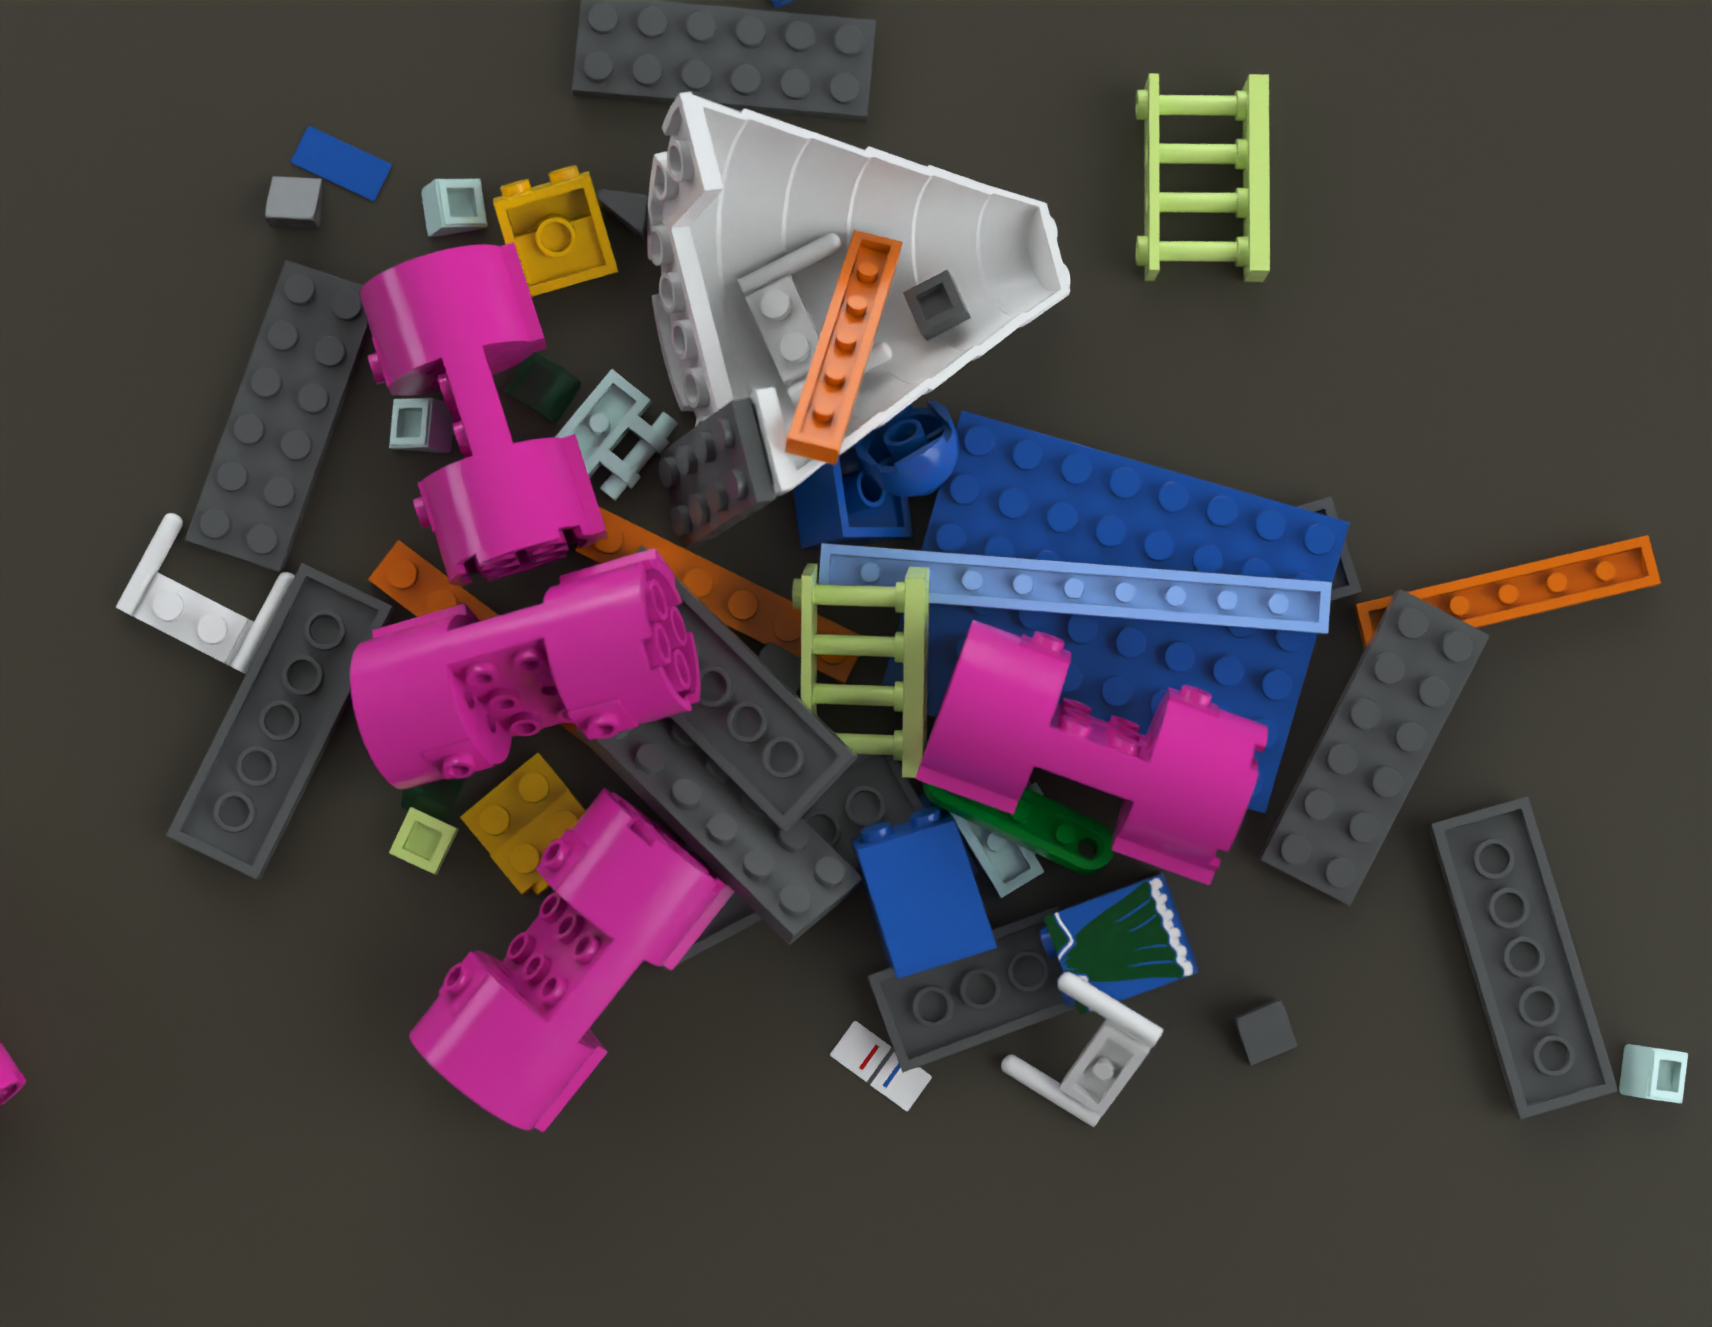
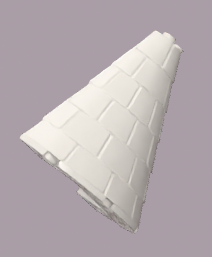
M692 92L679 93L664 119L662 130L665 135L671 136L667 151L654 154L648 197L647 243L648 259L652 260L656 266H661L659 293L652 295L657 332L669 380L680 411H694L697 418L695 427L730 401L744 398L751 399L775 496L783 495L792 490L826 463L785 453L787 436L797 407H795L788 394L787 387L774 363L747 303L746 296L738 283V279L829 233L836 234L842 244L838 252L791 275L820 336L854 230L903 242L900 258L873 346L880 342L887 343L892 349V358L864 373L839 455L870 431L884 425L921 395L933 391L967 363L980 358L1017 328L1027 325L1070 294L1069 270L1062 261L1057 243V226L1054 219L1050 217L1048 206L1045 202L989 186L931 165L924 166L870 146L864 150L745 108L740 112L695 96ZM948 270L954 278L971 318L926 341L920 333L903 292Z

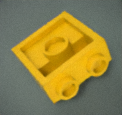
M577 165L564 167L548 173L550 182L531 187L529 179L506 184L500 187L502 196L493 198V205L505 244L514 242L531 297L618 272L590 172L587 171L579 174Z
M536 753L460 816V818L522 895H527L533 890L539 896L550 888V885L536 870L542 862V856L546 848L553 841L560 839L568 828L572 829L585 813L586 808L540 753Z

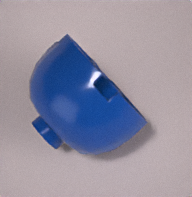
M926 400L929 408L914 409L911 403L884 425L865 435L868 439L863 447L858 441L856 442V452L868 477L873 484L893 496L914 497L928 495L942 485L956 468L960 449L958 434L947 408L936 401Z

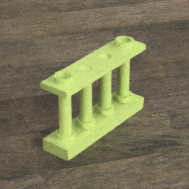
M1149 74L1144 90H1137L1135 106L1136 120H1144L1145 236H1137L1136 266H1145V281H1155L1160 270V261L1235 262L1236 267H1243V282H1263L1270 272L1269 75L1249 74L1242 91H1236L1235 96L1159 95V74ZM1159 115L1234 116L1235 121H1243V139H1236L1235 144H1160ZM1159 164H1234L1235 169H1243V188H1236L1235 193L1159 192ZM1159 212L1235 213L1236 218H1243V237H1236L1235 242L1160 241Z
M807 563L801 579L794 578L792 590L793 609H801V700L816 715L817 704L894 706V712H903V730H895L894 735L835 734L855 754L893 755V760L902 761V777L916 778L927 745L930 567H909L905 576V582H896V587L817 584L818 564ZM817 605L895 607L896 613H904V632H896L895 637L817 634ZM817 654L894 657L895 662L904 663L903 681H895V686L817 683Z

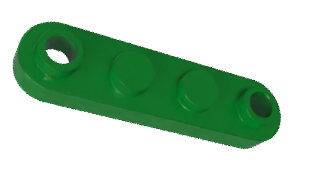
M923 782L925 795L933 804L1076 873L1083 875L1098 873L1106 867L1114 854V851L1111 850L1112 834L1107 827L1026 787L1017 803L1014 814ZM1078 844H1089L1094 850V856H1082L1078 851Z

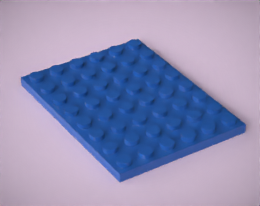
M962 410L956 428L960 442L957 465L948 479L939 486L921 551L1333 583L1350 522ZM929 603L927 715L937 717L972 620L1020 637L1023 634L1033 638L1036 631L1043 632L1065 642L1063 649L1071 652V661L1057 704L1061 705L1063 698L1080 702L1092 709L1090 716L1107 722L1110 721L1111 716L1130 720L1140 726L1138 733L1146 735L1168 687L1181 691L1183 685H1189L1211 694L1210 702L1217 704L1219 709L1266 725L1268 727L1266 747L1263 752L1254 750V759L1258 760L1256 771L1259 774L1247 806L1248 809L1266 813L1318 633ZM902 613L897 632H904V613ZM890 657L881 686H895V681H903L904 663L895 662L894 657Z

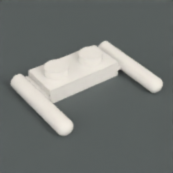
M829 233L738 279V283L746 296L747 303L795 407L798 405L820 336L791 275L838 252L842 244L840 238L834 233ZM880 342L872 346L865 372L892 358V349L887 343Z
M168 513L160 523L116 608L246 674L295 576L289 572H282L278 576L258 616L253 622L158 573L183 526V520L180 516Z
M1066 972L1058 980L1059 990L1106 1018L1103 1024L1065 1075L1062 1083H1059L1013 1054L1007 1055L1003 1059L1001 1069L1007 1075L1094 1128L1101 1116L1104 1115L1146 1058L1150 1049L1157 1043L1163 1029L1073 973Z

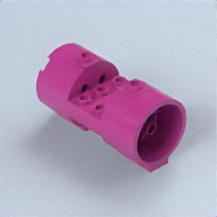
M514 242L502 246L488 244L469 245L434 252L394 266L365 283L359 291V296L376 353L368 355L376 384L386 382L392 396L422 395L442 391L445 403L454 420L452 424L464 459L443 467L427 476L421 482H418L422 497L413 499L422 529L431 526L436 537L450 584L455 586L468 585L472 583L470 575L479 573L481 578H487L488 582L521 574L566 558V553L569 552L568 546L575 542L578 543L580 549L587 548L594 542L607 539V532L576 435L573 434L563 438L533 439L514 443L497 392L493 375L519 364L534 352L547 349Z
M654 548L559 576L560 585L548 589L543 604L488 620L480 621L464 603L372 630L373 639L361 642L354 650L350 668V686L354 712L362 739L372 761L382 776L392 786L400 790L442 779L466 778L476 771L491 768L493 765L504 762L510 751L512 737L517 735L531 736L538 733L542 728L565 722L575 723L589 740L596 738L605 739L613 737L621 731L638 727L640 724L691 711L690 704L699 702L701 689L697 649L693 632H686L683 618L676 605L682 603V600L675 586V575L658 551Z
M972 620L915 779L1014 814L1034 766L1123 798L1116 827L1111 838V850L1210 886L1221 862V859L1216 858V852L1218 849L1225 852L1229 851L1247 809L1259 774L1256 771L1258 760L1254 759V750L1264 751L1267 743L1268 727L1219 709L1217 704L1210 702L1211 694L1189 685H1183L1181 691L1168 687L1146 735L1138 733L1140 726L1130 720L1111 716L1110 721L1107 722L1090 716L1092 709L1080 702L1063 698L1061 705L1057 704L1071 661V652L1063 649L1065 643L1063 640L1038 631L1035 632L1033 638L1023 634L1020 637Z
M604 788L573 828H568L560 839L553 841L546 848L542 856V862L536 870L556 892L551 893L543 901L538 917L526 932L518 934L512 940L507 950V956L503 961L485 952L476 950L474 952L470 951L461 963L453 966L447 973L442 988L438 991L439 997L409 1033L410 1040L419 1053L444 1078L478 1105L517 1128L529 1131L535 1127L544 1133L607 1053V1050L589 1029L590 1026L643 960L658 967L664 965L672 971L735 891L696 853L689 855L691 852L672 837L673 834L620 795L615 792L611 794Z

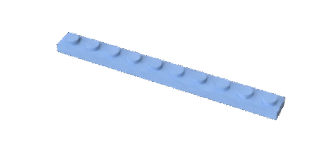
M821 543L818 584L896 587V582H905V576L909 567H930V604L1328 634L1332 582Z

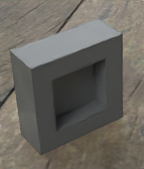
M948 270L903 292L920 333L926 341L971 318L954 278Z

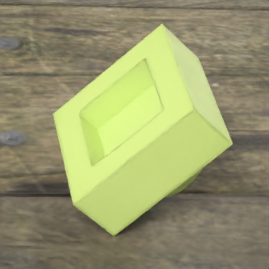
M410 807L389 853L437 875L459 829Z

